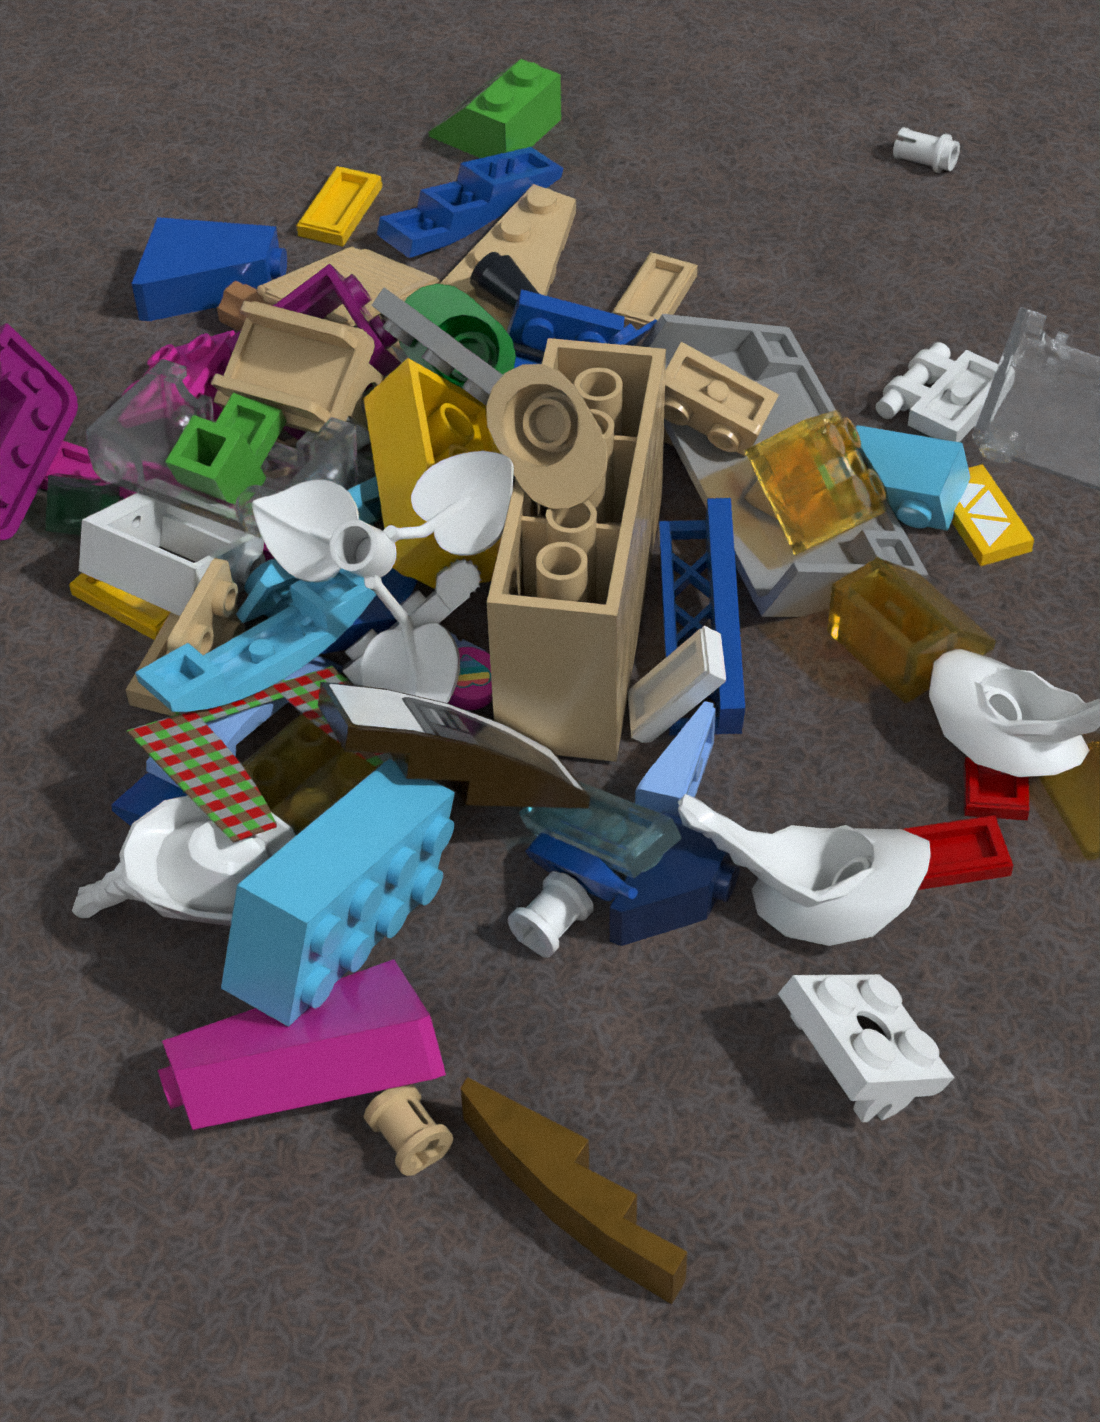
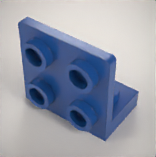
M521 289L507 328V333L513 342L545 351L548 338L596 343L605 340L607 343L624 328L625 317ZM516 354L514 368L522 364H542V362Z

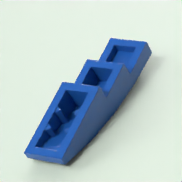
M532 147L460 163L457 181L421 189L417 208L381 216L379 218L377 236L408 258L450 245L508 212L533 184L548 188L562 177L564 168Z

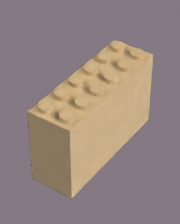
M548 338L542 364L560 371L584 398L586 405L601 428L608 448L607 470L597 491L586 502L570 509H550L533 501L515 478L487 598L494 721L502 723L551 749L556 755L616 762L662 502L666 349Z

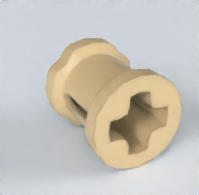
M414 1084L386 1089L370 1102L363 1116L374 1132H381L397 1154L395 1158L396 1166L406 1176L415 1175L444 1157L453 1143V1135L449 1129L443 1124H436L421 1105L420 1100L422 1097Z

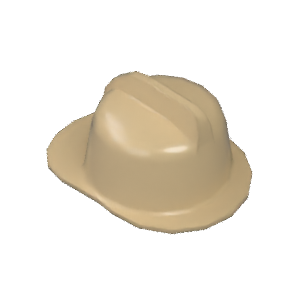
M522 364L505 372L492 387L486 405L487 427L497 448L512 461L514 476L519 485L533 501L550 509H570L586 502L602 483L607 470L608 448L601 428L586 405L584 398L560 371L544 364Z

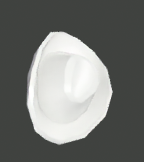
M954 649L943 653L933 664L929 698L942 732L949 741L974 763L1016 777L1053 776L1081 765L1090 751L1082 735L1094 732L1100 727V699L1085 703L1077 694L1054 687L1033 671L1018 670L990 657L963 649Z
M684 794L677 801L679 804L678 812L684 826L702 833L707 838H712L718 849L730 854L734 864L748 868L758 877L752 889L757 913L786 937L827 946L873 937L909 907L928 871L931 855L930 841L902 829L852 828L847 825L836 828H815L791 825L770 834L746 830L728 817L713 811L705 803L688 794Z
M189 796L164 800L132 824L119 853L121 862L118 863L115 870L106 873L102 880L79 887L72 912L79 918H89L104 908L131 899L147 903L163 917L231 926L237 884L296 835L292 827L272 813L277 824L276 828L233 843Z

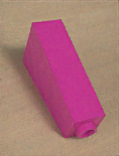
M394 959L340 978L334 984L331 993L318 1008L310 1006L289 1027L254 1008L163 1040L170 1066L157 1070L170 1110L183 1105L192 1130L429 1081L446 1075L430 1014Z

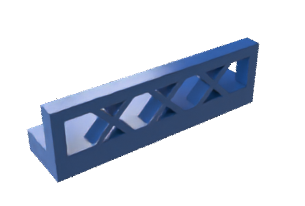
M707 498L706 520L659 521L665 658L701 629L710 619L711 629L721 633L726 682L708 696L716 705L714 734H742L745 696L731 498ZM705 539L706 553L690 567L672 552V540ZM706 568L708 580L700 575ZM673 570L681 575L675 582ZM690 583L709 598V604L694 618L675 603V598ZM676 621L684 627L678 634ZM681 718L669 728V736L678 735L690 718Z

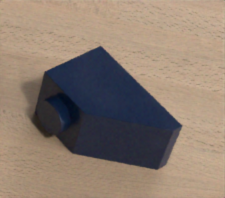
M662 811L624 880L627 885L637 889V896L634 899H629L623 895H618L609 908V942L623 946L707 920L717 899L727 902L731 897L738 880L740 867L732 864L730 854L718 849L712 838H707L702 833L684 826L679 816Z

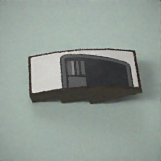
M329 682L320 683L318 707L345 752L390 753L406 779L449 780L465 805L589 809L590 795L554 751L502 723L445 702L385 688Z

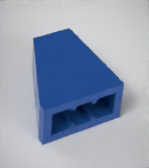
M157 217L131 283L139 320L153 321L216 308L221 303L224 290L235 281L257 289L258 286L286 275L287 252L285 248H279L276 226Z

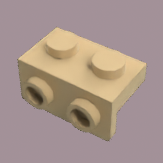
M681 342L665 370L664 419L676 425H688L706 435L708 440L717 448L727 452H738L746 457L758 438L762 426L779 394Z

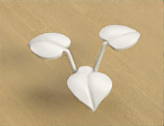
M475 451L451 456L431 466L417 481L411 494L413 509L423 520L427 521L417 527L397 528L389 525L382 531L359 520L358 508L351 494L344 487L327 480L301 482L279 493L254 500L252 502V509L262 539L276 561L289 574L306 582L318 583L334 578L342 568L363 577L365 586L375 592L400 623L402 631H383L376 635L368 644L362 655L360 666L363 686L385 688L445 703L449 702L460 673L459 650L454 638L445 627L436 623H427L413 629L411 618L383 585L381 577L386 575L395 563L397 554L395 542L398 540L425 538L434 532L436 541L442 549L459 556L476 555L493 546L502 536L513 491L514 466L510 458L495 452Z

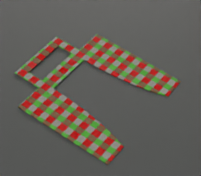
M331 666L286 681L283 679L258 693L226 705L205 710L175 712L177 715L129 729L127 733L234 843L276 828L277 824L256 784L233 753L205 722L285 698L307 719L339 742L318 707L320 683L353 684ZM353 752L377 768L389 758L394 760L390 753Z

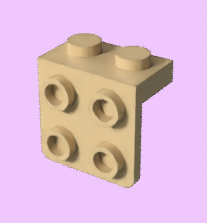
M214 558L211 561L181 615L178 616L170 612L137 671L186 643H189L202 655H205L246 631L244 623L240 622L236 615L238 612V587L236 583L232 582L228 561ZM136 673L134 674L126 688L129 705L170 716L177 715L138 682Z

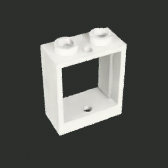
M154 484L82 519L79 571L180 616L214 558L229 562L232 582L237 584L238 594L244 591L245 583L250 574L259 565L266 562L263 555L264 541L257 527ZM158 547H163V548H165V549H167V550H170V551H172V552H174V553H176V554H179V555H181V556H183V557H186V558H188V559H190V560L195 561V563H193V562H191V561H188V560H186V559H184V558H181V557H179V556H177V555H174V554H172V553H170V552H168V551H165V550H163V549H161V548H158Z

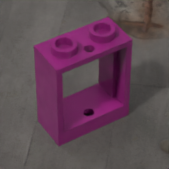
M330 263L273 305L323 319L343 304L357 327L364 330L374 340L375 347L369 364L386 377L402 363L391 347L398 342V339L382 328L386 321L379 314L373 318L365 306L372 299L364 286L354 274L345 278ZM241 330L226 341L232 353ZM372 383L366 387L364 392L373 386ZM289 426L283 427L286 432L298 441L310 433Z

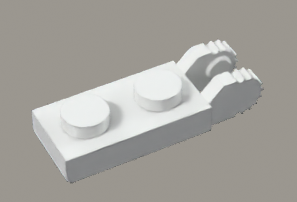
M464 558L463 560L456 559V562H450V567L445 566L437 573L435 591L425 598L418 590L400 605L411 618L413 629L427 623L439 624L470 597L471 592L475 593V589L480 587L479 582L482 581L479 576L481 572L477 570L478 566L476 564L473 565L471 560L466 561ZM398 620L388 630L402 631ZM373 629L361 636L345 651L351 660L344 665L343 673L357 686H363L360 668L361 660L368 644L377 635Z

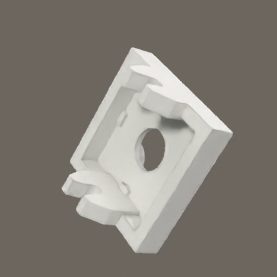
M793 975L778 993L791 1012L790 1017L798 1029L804 1031L849 1099L856 1101L853 1110L862 1123L870 1121L876 1114L883 1121L897 1114L915 1097L934 1096L942 1092L954 1079V1076L939 1057V1049L929 1035L918 1028L901 1004L902 998L897 989L890 982L883 979L881 975ZM861 1015L873 1020L881 1027L886 1037L872 1029L863 1030L858 1023L857 1016Z

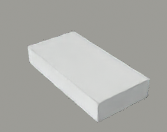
M703 626L628 690L631 738L642 743L653 742L726 682L721 633Z

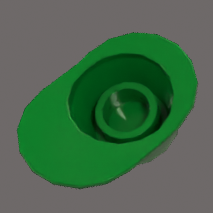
M433 284L420 287L404 301L504 375L505 372L514 369L516 353L512 338L504 327L468 294L455 286ZM414 339L409 347L399 340L401 349L409 359L460 388L467 381L468 378L456 369L448 377L423 359L422 355L427 350V347L418 340Z

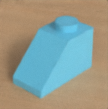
M857 425L853 433L856 446L896 518L913 528L931 527L948 531L954 517V510L971 478L963 443Z

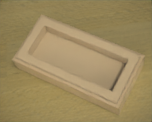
M650 252L612 313L624 316V327L632 324L636 330L655 319L658 321L662 314L673 315L697 277V265Z

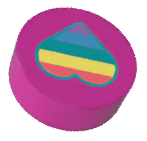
M475 647L458 648L460 673L457 685L448 704L464 710H477L485 707L493 700L490 654Z

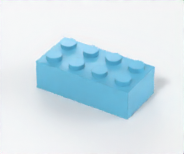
M389 758L237 884L221 989L288 1027L310 1006L313 1008L321 1006L331 993L334 984L347 971L352 973L358 971L367 960L371 949L384 937H394L404 924L407 915L419 904L424 906L429 904L435 897L443 879V872L438 869L441 853L450 841L454 830V822L449 817L455 792L432 780L406 779L396 762Z

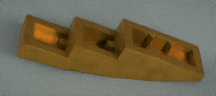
M467 1077L460 1087L463 1119L501 1170L552 1222L614 1270L672 1305L686 1281L687 1251L637 1225V1194L589 1170V1139Z

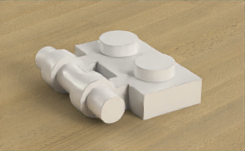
M936 342L929 349L919 351L908 364L909 370L903 376L894 377L884 387L883 397L877 402L876 410L883 418L891 419L900 410L906 411L910 409L908 426L936 439L960 442L1010 388L1013 371L968 350H965L956 361L949 359L951 356L949 348L941 342ZM935 382L930 388L924 386L925 383L932 384Z

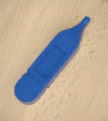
M541 832L525 851L536 864L547 872L566 873L583 886L586 892L605 901H611L618 895H623L629 899H634L637 896V889L621 880L600 858L559 839H555L546 833Z

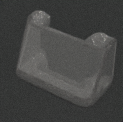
M1020 307L997 363L972 433V441L979 446L978 452L989 460L999 463H1009L1012 460L1100 491V357L1066 346L1069 335L1058 331L1055 339H1052L1043 329L1047 316Z
M165 359L159 361L85 430L92 468L102 480L262 538L252 509V502L254 500L279 493L301 482L310 480L332 481L346 490L358 485L356 425L334 417H330L319 429V435L307 431L296 443V448L275 441L261 465V469L266 476L263 485L247 487L236 499V504L225 502L181 485L167 466L166 459L192 415L212 422H216V420H214L212 397L202 394L196 399L182 382L187 376L186 367Z

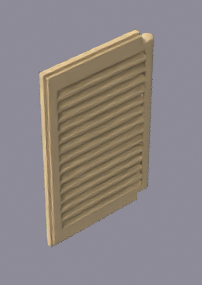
M349 247L257 287V293L263 296L265 302L275 305L330 263L343 277L347 278L351 274L356 276L372 299L365 306L371 316L375 317L381 314V312L371 305L384 287L405 301L408 296L420 287L440 284L441 280L368 249L359 250ZM343 304L323 318L352 327L356 326Z

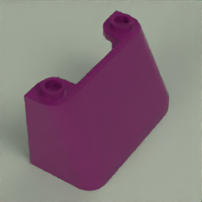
M8 323L0 326V543L12 538L17 532L78 409L77 396L67 379Z

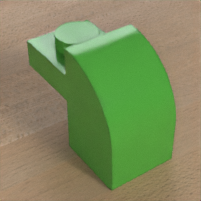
M233 393L216 422L192 415L165 462L177 482L181 485L231 504H242L255 495L266 480L261 465L287 420L281 409Z

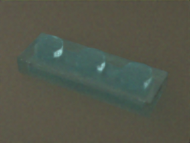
M580 781L578 782L591 797L589 809L524 807L518 812L526 828L531 833L537 836L541 832L546 833L555 839H559L600 858L609 868L632 878L656 866L662 859L663 854L682 839L671 817Z

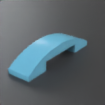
M342 568L334 578L328 581L314 583L299 580L290 585L293 605L205 655H202L193 646L186 643L136 671L137 680L172 712L205 710L244 699L278 683L316 658L355 622L376 594L365 586L363 577Z

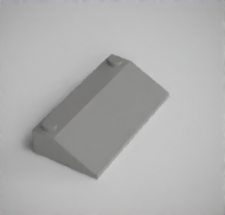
M662 314L641 344V347L666 349L665 370L678 346L683 342L779 394L762 426L758 438L746 457L738 452H727L717 448L708 440L706 435L688 425H676L664 419V427L705 507L707 508V498H731L736 568L761 617H803L926 579L929 574L861 454L803 528L798 531L755 508L744 499L745 495L804 424L822 414L858 450L789 327Z

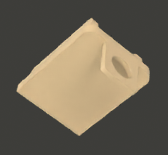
M243 301L240 312L246 316V320L224 376L215 374L211 385L218 390L213 402L224 408L231 395L236 393L281 409L287 420L285 426L327 438L339 435L344 428L347 418L351 419L363 430L368 431L366 412L363 413L361 408L362 396L370 383L375 388L385 379L381 373L369 364L375 347L373 338L364 330L256 301Z

